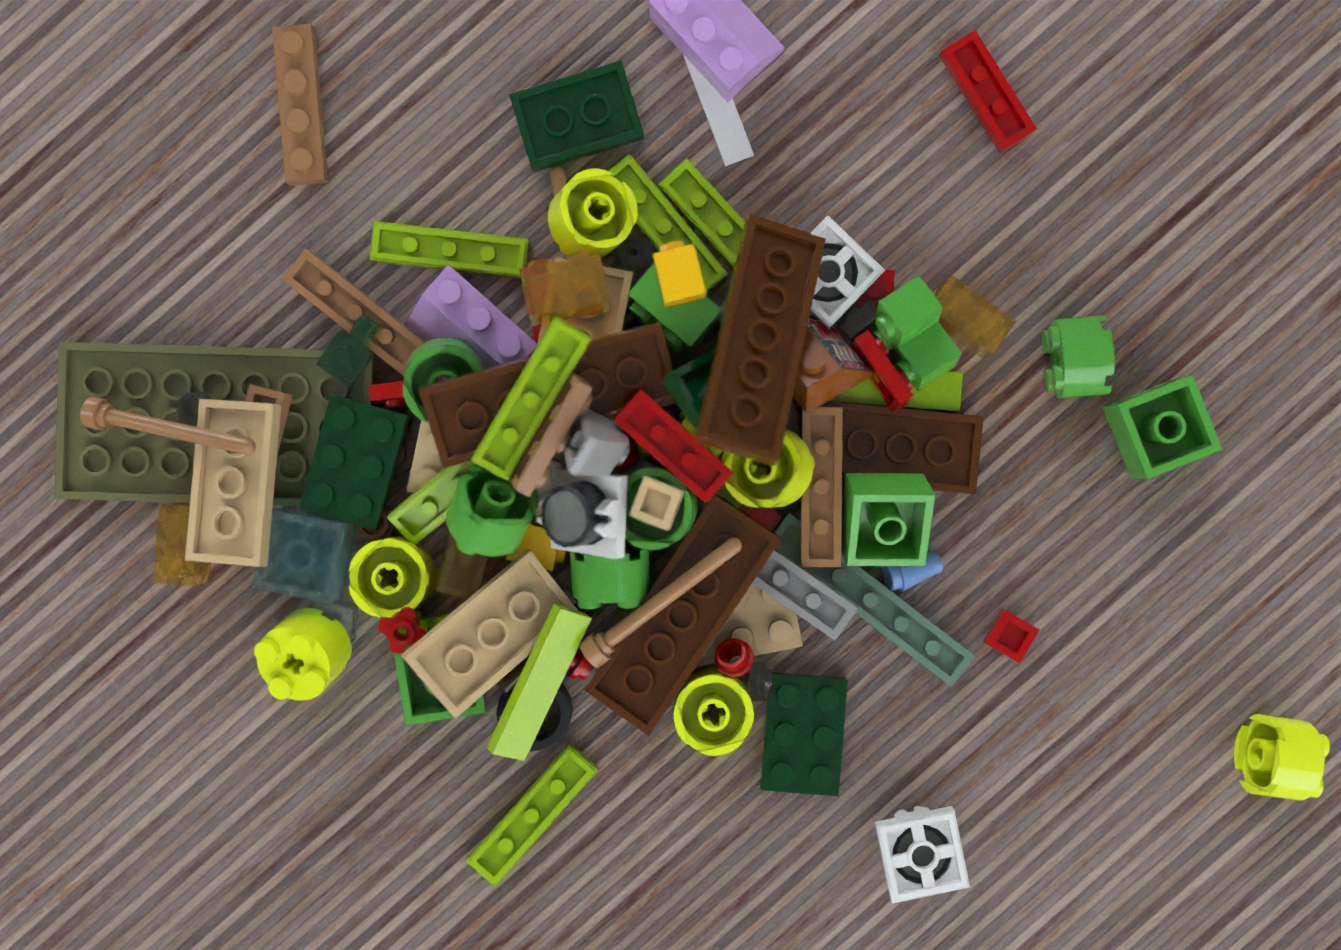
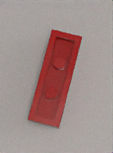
M976 30L971 31L941 50L939 54L941 60L1000 154L1037 130Z
M642 389L634 395L613 419L617 425L705 503L733 474V471L703 444L694 442L695 437Z

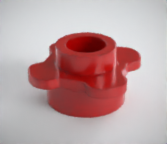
M403 607L400 612L395 613L391 618H382L378 625L379 631L385 634L390 642V651L395 654L403 653L406 647L416 643L427 634L426 629L420 627L416 611L410 607ZM404 627L407 632L401 634L399 628Z

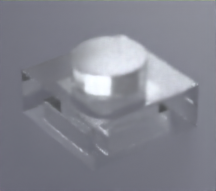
M323 595L315 601V608L324 611L321 615L331 621L334 619L338 620L346 629L352 643L356 639L357 604Z

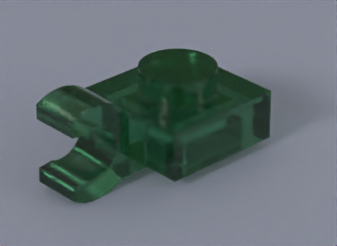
M360 315L354 323L349 336L343 332H337L316 365L347 387H354L374 357V354L367 350L366 346L381 325L368 316L365 318Z

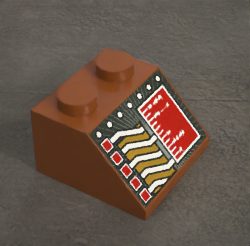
M813 315L809 316L793 393L794 399L806 414L873 375L872 370L837 328L832 325L828 329Z

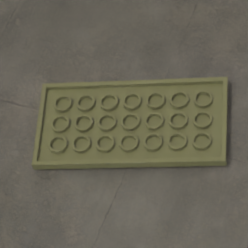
M59 342L54 499L190 503L195 443L120 426H114L104 431L85 427L80 419V410L84 401L92 396L109 399L122 411L197 427L199 399L245 402L249 384L293 395L277 455L273 505L300 506L330 395L375 406V402L370 401L368 385H375L376 354L372 351Z

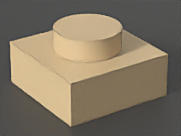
M644 476L629 516L668 531L671 529L685 491L649 476Z

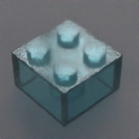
M272 508L267 567H256L252 588L327 603L343 599L356 534V525L322 515L286 508Z

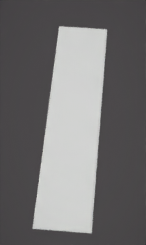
M684 56L725 166L754 156L733 98L727 102Z

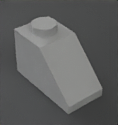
M587 409L584 415L581 417L576 416L569 428L571 430L570 439L563 449L569 473L576 476L608 477L615 465L620 466L625 461L630 444L626 432L619 425Z

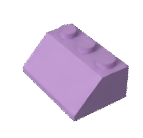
M741 0L648 1L649 18L727 102L785 50V47Z
M450 265L423 292L405 325L425 342L437 338H457L478 354L484 369L530 357L537 347V343Z

